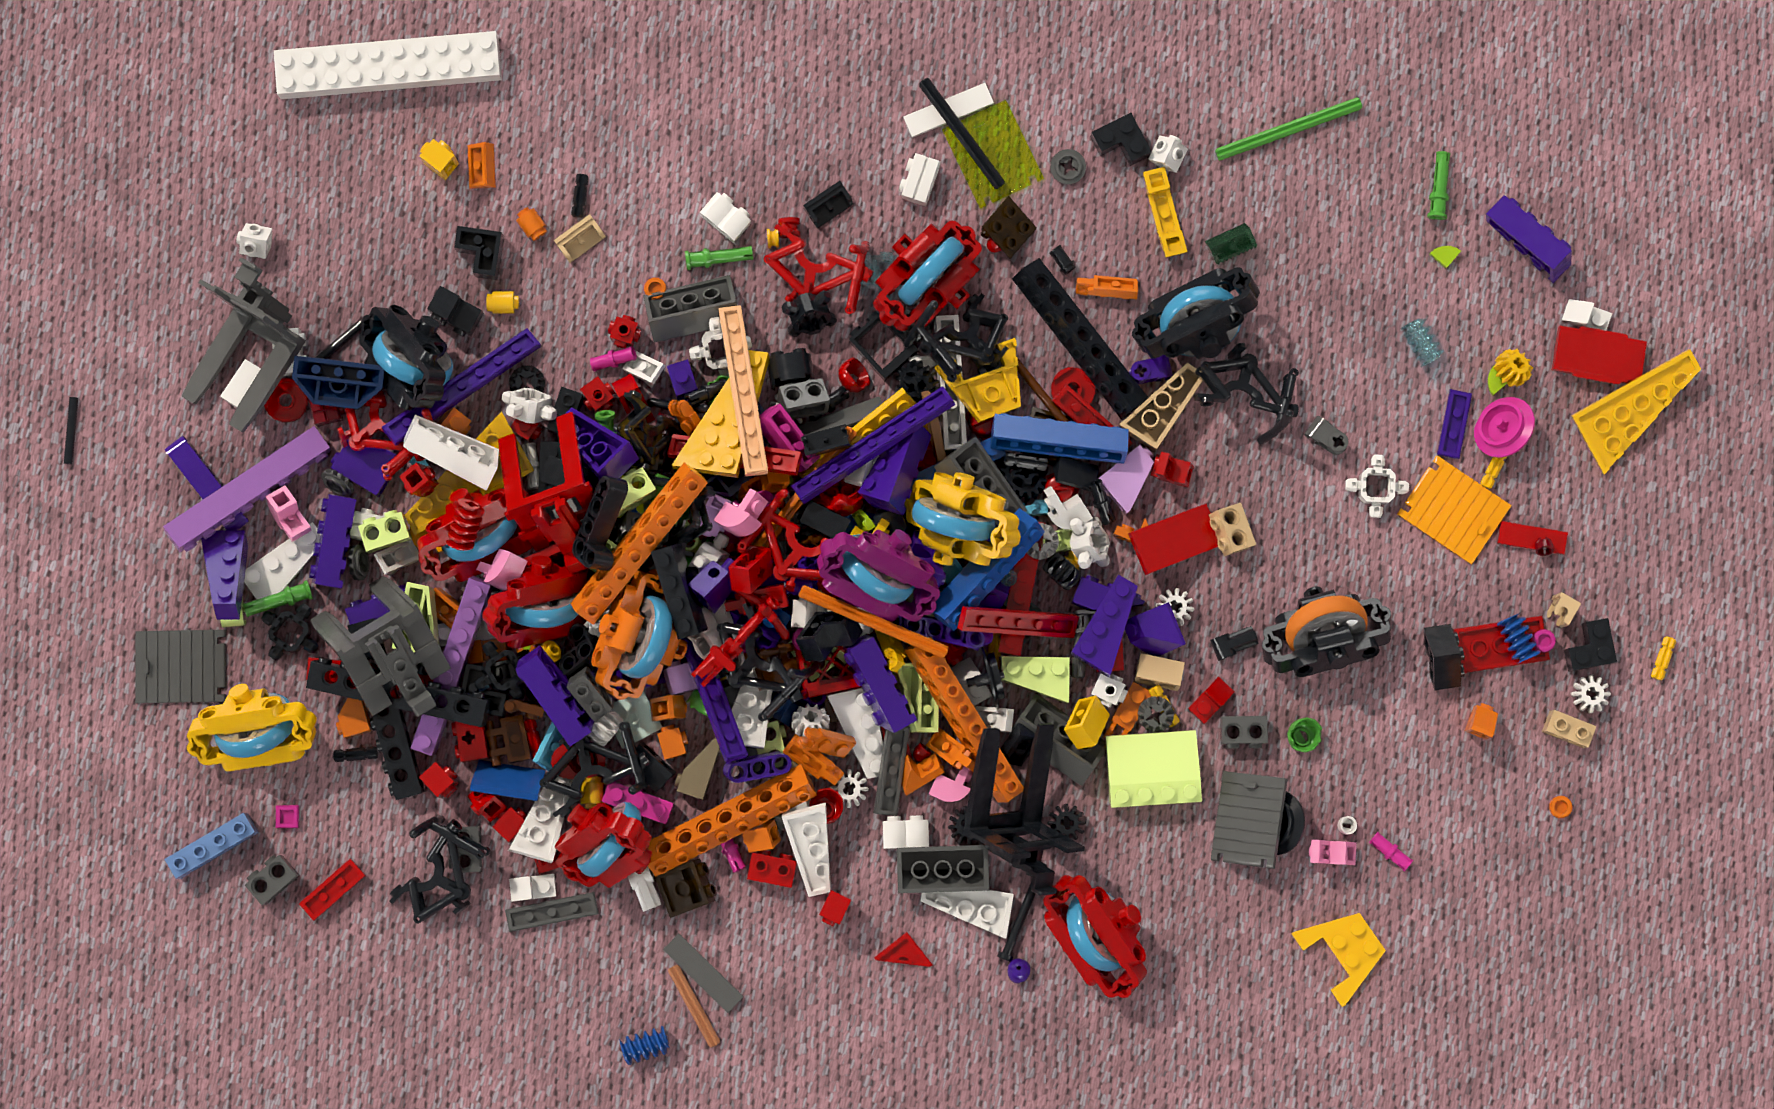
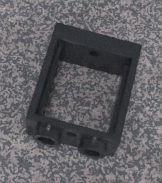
M874 311L866 319L868 323L862 328L857 326L849 334L851 336L849 343L885 382L903 364L908 362L909 358L918 353V348L914 344L909 348H905L882 369L858 343L859 340L881 322L880 313ZM887 326L904 345L907 336L894 326Z

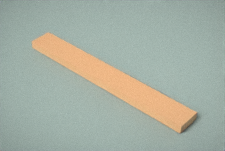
M741 305L719 308L745 477L768 474Z

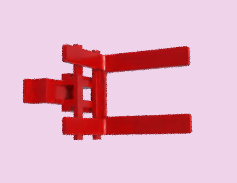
M569 412L556 418L565 478L564 484L524 498L515 434L499 438L498 445L507 512H504L505 517L508 521L513 519L522 530L518 533L522 541L529 540L536 551L549 547V542L554 541L564 555L565 567L569 573L573 574L587 568L573 555L572 546L581 526L579 520L584 518L593 497V488L589 481L585 482L575 416L573 412ZM576 497L583 509L574 512L566 500ZM555 504V510L559 518L552 520L545 508Z

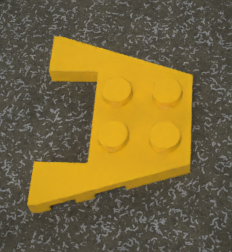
M1015 338L995 346L999 351L1004 346L1009 348L1000 360L1003 367L973 378L963 380L960 373L959 375L956 374L957 379L955 382H949L947 375L939 365L935 366L937 373L978 423L994 418L995 414L1007 413L1021 407L1019 378L1017 376V343Z
M1360 913L1291 933L1302 950L1323 938L1345 969L1349 977L1330 990L1341 1007L1347 1004L1386 951Z

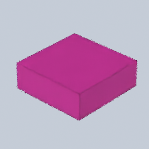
M276 805L275 828H299V805Z

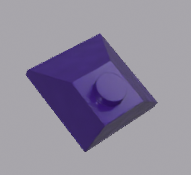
M1169 602L1127 620L1125 631L1130 643L1148 655L1159 657L1186 644Z

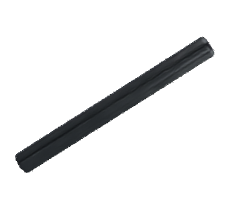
M928 77L923 79L919 83V87L994 189L1002 187L1005 181L931 80Z

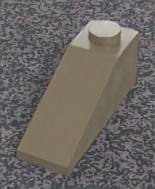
M716 737L683 770V774L678 773L674 785L678 787L677 792L704 800L720 751Z

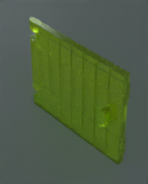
M1006 100L961 120L970 135L1004 179L1005 184L999 189H994L950 127L942 129L980 209L986 207L983 198L989 196L991 202L994 203L1030 186L1031 181L1028 178L1034 175L1037 182L1044 179Z

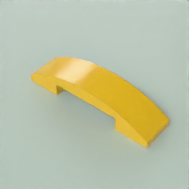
M1165 167L1143 172L1151 211L1165 258L1187 253L1184 236L1180 230L1170 193V184Z

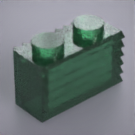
M1246 223L1205 241L1211 258L1218 265L1220 262L1223 263L1224 260L1228 261V258L1232 259V257H1236L1240 253L1244 254L1245 251L1248 252L1249 249L1252 250L1253 247H1257L1251 229Z

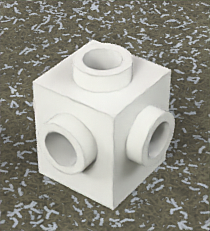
M1159 136L1148 159L1159 168L1165 167V170L1177 173L1188 149L1181 144L1182 140L1176 136Z
M246 223L243 230L239 231L236 243L240 245L239 254L266 259L272 244V228Z
M1100 673L1091 694L1097 695L1103 705L1111 708L1112 704L1117 706L1119 702L1123 703L1128 691L1125 690L1126 685L1122 683L1123 678L1114 674L1108 677ZM1114 687V693L1109 695L1107 689Z

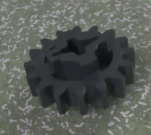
M915 359L903 364L897 370L899 375L896 376V380L900 382L897 388L903 387L916 403L922 400L921 392L929 391L933 393L938 390L939 387L936 384L939 383V380L934 379L936 373L929 371V365L924 367L923 361L917 363Z
M1004 462L1000 467V472L1019 499L1021 497H1024L1026 501H1029L1031 497L1036 499L1043 492L1044 486L1047 483V479L1044 478L1047 474L1046 471L1037 470L1036 467L1034 469L1016 467V464L1008 466Z

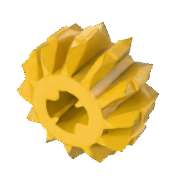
M1518 349L1505 350L1496 358V364L1493 367L1497 371L1496 377H1500L1502 383L1507 382L1509 387H1518L1524 384L1532 376L1531 372L1533 369L1529 365L1531 359H1526L1525 352L1520 354Z

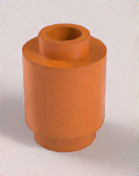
M526 207L517 214L519 218L516 222L525 235L531 238L533 242L539 239V236H543L548 232L545 228L546 224L534 208L529 209Z

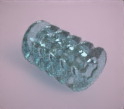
M1418 318L1400 328V330L1407 329L1403 335L1405 338L1412 337L1408 345H1416L1412 350L1413 353H1420L1416 360L1425 361L1420 366L1421 368L1436 361L1444 353L1443 349L1436 350L1440 344L1439 341L1432 342L1436 335L1427 334L1431 326H1423L1427 321L1426 318Z

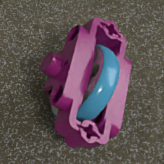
M896 529L891 536L881 530H876L873 534L863 532L856 535L840 532L833 539L825 540L820 546L821 554L817 558V565L820 576L824 578L822 584L825 589L842 598L845 603L857 608L860 607L887 621L894 622L898 616L913 622L918 621L924 615H929L935 611L936 600L940 596L937 579L933 576L935 573L934 568L928 562L913 554L910 547L912 540L902 530ZM913 592L914 599L912 602L905 601Z

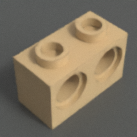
M1241 503L1209 514L1210 525L1216 533L1218 547L1224 557L1256 545ZM1224 516L1229 519V524L1225 521ZM1232 537L1236 539L1237 545L1234 544Z
M1551 710L1542 732L1581 748H1589L1597 726L1559 711Z

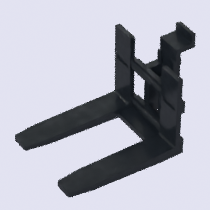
M1041 723L1037 725L1031 746L1019 811L990 814L999 754L1000 729L985 728L983 729L977 750L963 835L971 840L981 841L986 844L985 848L990 850V852L1011 863L1012 867L1021 869L1026 872V875L1033 877L1032 892L1039 896L1056 894L1057 889L1053 887L1055 871L1049 869L1047 864L1041 862L1043 850L1056 847L1065 853L1085 851V847L1041 822L1053 748L1054 724ZM1033 834L1042 840L1027 841L1020 836Z

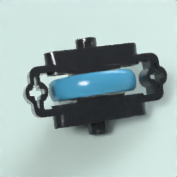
M1240 267L1229 271L1222 268L1214 269L1151 301L1148 305L1149 311L1135 319L1132 337L1142 352L1147 353L1152 359L1162 355L1169 358L1179 355L1196 357L1197 359L1217 357L1225 346L1231 344L1230 342L1239 332L1244 321V314L1257 307V298L1260 290L1251 275L1244 273ZM1236 290L1239 295L1234 297L1230 292ZM1160 327L1161 334L1156 337L1153 330Z
M390 305L389 308L373 307L370 314L365 315L361 321L362 331L359 336V342L368 353L364 364L380 365L385 370L383 388L402 409L412 411L415 408H432L435 401H439L443 397V385L449 381L453 372L452 359L446 352L447 344L437 333L440 325L439 322L430 316H421L420 320L413 319L407 310L398 305Z

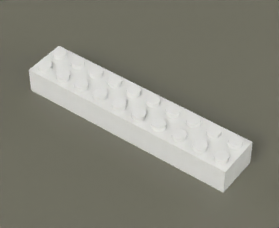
M496 31L274 50L276 89L280 99L502 80L499 37Z

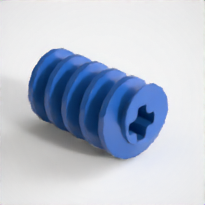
M1516 614L1498 622L1497 626H1505L1500 633L1501 635H1509L1504 642L1512 643L1508 651H1516L1511 658L1512 660L1519 659L1518 663L1539 655L1541 652L1540 650H1532L1537 643L1529 642L1533 634H1525L1530 627L1529 625H1521L1526 618L1518 617L1519 614Z
M661 1026L659 1034L653 1028L651 1036L646 1031H643V1038H640L635 1033L634 1041L629 1036H626L625 1043L623 1044L619 1039L623 1057L628 1065L632 1064V1057L637 1063L641 1062V1055L645 1060H649L650 1052L655 1058L658 1057L659 1050L663 1055H666L667 1047H669L664 1026Z

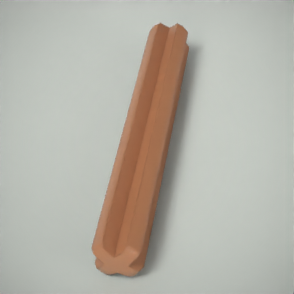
M674 965L668 969V973L710 1048L718 1045L720 1040L680 966Z

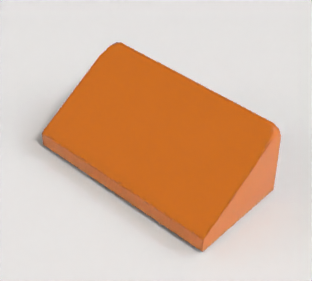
M481 142L467 145L469 189L496 188L494 144Z
M435 587L437 618L451 629L460 602L443 589Z

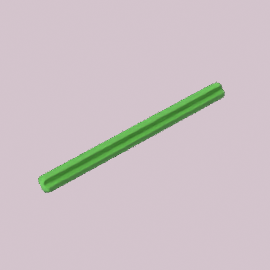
M1356 97L1219 147L1215 150L1218 160H1223L1358 111L1362 108L1361 100Z

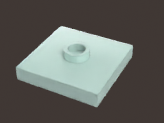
M644 691L639 698L628 697L614 702L612 711L618 713L623 722L630 723L635 743L663 728L660 721L652 722L650 702ZM618 729L615 735L622 749H624L625 745L620 729Z

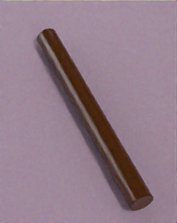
M1018 358V373L1057 421L1068 422L1069 420L1051 401L1052 399Z

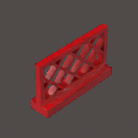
M875 629L873 630L872 633H870V634H868V635L875 634V636H877V635H876V632H875ZM836 646L837 649L832 657L828 656L826 658L828 663L823 671L820 669L816 671L820 674L816 682L808 683L806 679L802 683L803 690L801 692L804 696L803 699L861 687L855 682L853 678L854 673L847 669L849 666L847 662L843 667L834 660L839 650L845 653L842 646ZM794 647L798 669H805L804 664L808 668L813 661H805L801 651ZM831 663L841 669L837 678H832L826 674Z

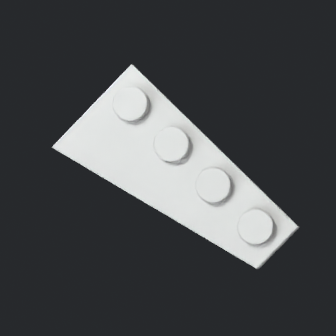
M313 522L309 524L311 526L310 532L293 542L289 538L245 570L244 582L256 599L282 592L313 557L315 542L319 543L321 535L317 534V527Z
M753 670L747 677L755 678ZM746 685L739 690L732 707V713L746 747L764 749L768 720L762 722L758 719V715L770 704L772 690L759 691L757 687Z
M862 687L828 694L826 696L845 735L855 738L856 745L852 749L867 779L878 777L883 741L880 726H877L872 719L871 714L873 711L871 706H868L862 697L864 693Z
M558 776L554 781L571 787L573 779H564ZM543 787L538 801L534 802L508 851L552 863L556 852L554 846L559 839L564 817L561 818L560 815L554 817L552 813L564 806L569 797Z
M826 803L783 813L782 820L808 897L830 892L831 880Z
M993 890L921 894V902L1000 937L1007 938L1014 894Z

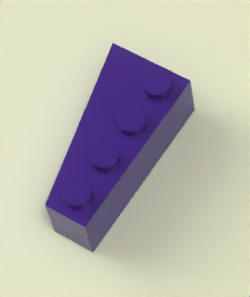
M1503 195L1486 213V221L1508 242L1511 239L1514 240V247L1522 255H1530V260L1534 263L1533 265L1539 271L1541 269L1546 270L1550 274L1548 279L1554 283L1571 266V246L1565 240L1557 239L1554 236V232L1548 226L1540 225L1537 222V218L1531 212L1526 213L1523 211L1515 199H1509Z
M572 407L566 412H573L575 416L580 456L599 480L603 476L619 479L639 459L630 442Z
M921 427L880 454L860 487L858 494L873 507L904 515L906 510L904 507L905 500L911 496V483L918 476L919 470L917 467L919 461L924 459L932 435L924 427Z
M328 494L327 499L323 498L321 511L324 512L323 521L319 520L317 534L321 535L319 543L315 542L313 556H317L316 563L311 565L309 578H313L312 583L342 589L343 581L340 579L341 574L343 575L346 568L345 552L349 548V530L352 529L356 499Z
M216 530L215 534L207 539L201 538L216 619L240 620L248 554L245 530Z
M1118 574L1070 653L1110 677L1137 591V585Z
M865 634L858 638L853 646H843L845 661L849 666H852L855 672L853 678L864 691L862 697L865 703L871 706L873 711L871 716L875 724L895 733L917 721L915 714H910L905 707L908 703L905 695H902L895 688V685H897L895 676L889 669H885L884 666L887 665V661L874 637Z
M538 646L518 660L516 667L518 677L528 686L568 745L572 746L590 734L594 721L566 688L569 679L543 648Z

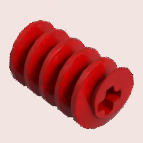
M462 498L457 501L462 507L455 508V512L459 515L452 517L456 523L450 524V528L454 531L448 532L447 535L451 539L446 540V543L456 550L468 551L475 546L474 541L477 539V533L480 529L479 525L482 523V516L485 511L478 503Z

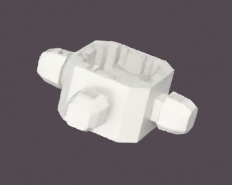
M710 318V331L705 332L702 337L703 347L698 345L690 348V358L695 361L702 360V357H705L707 366L712 369H718L720 375L729 377L726 357L716 360L711 358L708 343L714 339H722L723 336L720 318ZM746 336L749 350L752 348L751 338Z
M532 388L506 391L502 394V401L508 405L506 414L510 417L533 424L544 420H554L557 417V411L550 406L552 404V397Z
M1373 455L1371 458V466L1373 468H1367L1361 473L1359 481H1357V478L1347 479L1345 481V490L1349 492L1359 490L1358 498L1364 504H1371L1369 507L1370 517L1381 518L1383 514L1381 504H1388L1395 497V492L1397 494L1408 493L1409 483L1399 480L1395 482V473L1391 469H1383L1385 466L1384 456ZM1367 476L1387 477V497L1367 496Z
M1094 517L1087 523H1084L1079 518L1072 519L1070 522V529L1072 530L1070 546L1078 558V565L1082 569L1089 568L1091 563L1094 562L1100 567L1108 566L1110 558L1107 552L1110 542L1107 533L1102 528L1100 519Z
M719 533L713 540L714 543L704 542L699 547L688 567H697L700 573L711 561H715L721 566L730 556L728 552L723 550L729 543V537Z

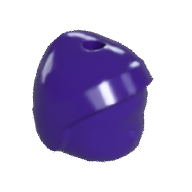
M1020 958L1012 960L1007 969L1009 979L1016 984L1025 982L1030 975V964Z

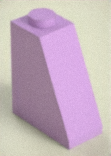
M1141 445L1126 456L1124 464L1117 463L1098 478L1102 480L1107 494L1125 515L1130 512L1154 463L1152 460L1154 456L1147 447L1142 448Z

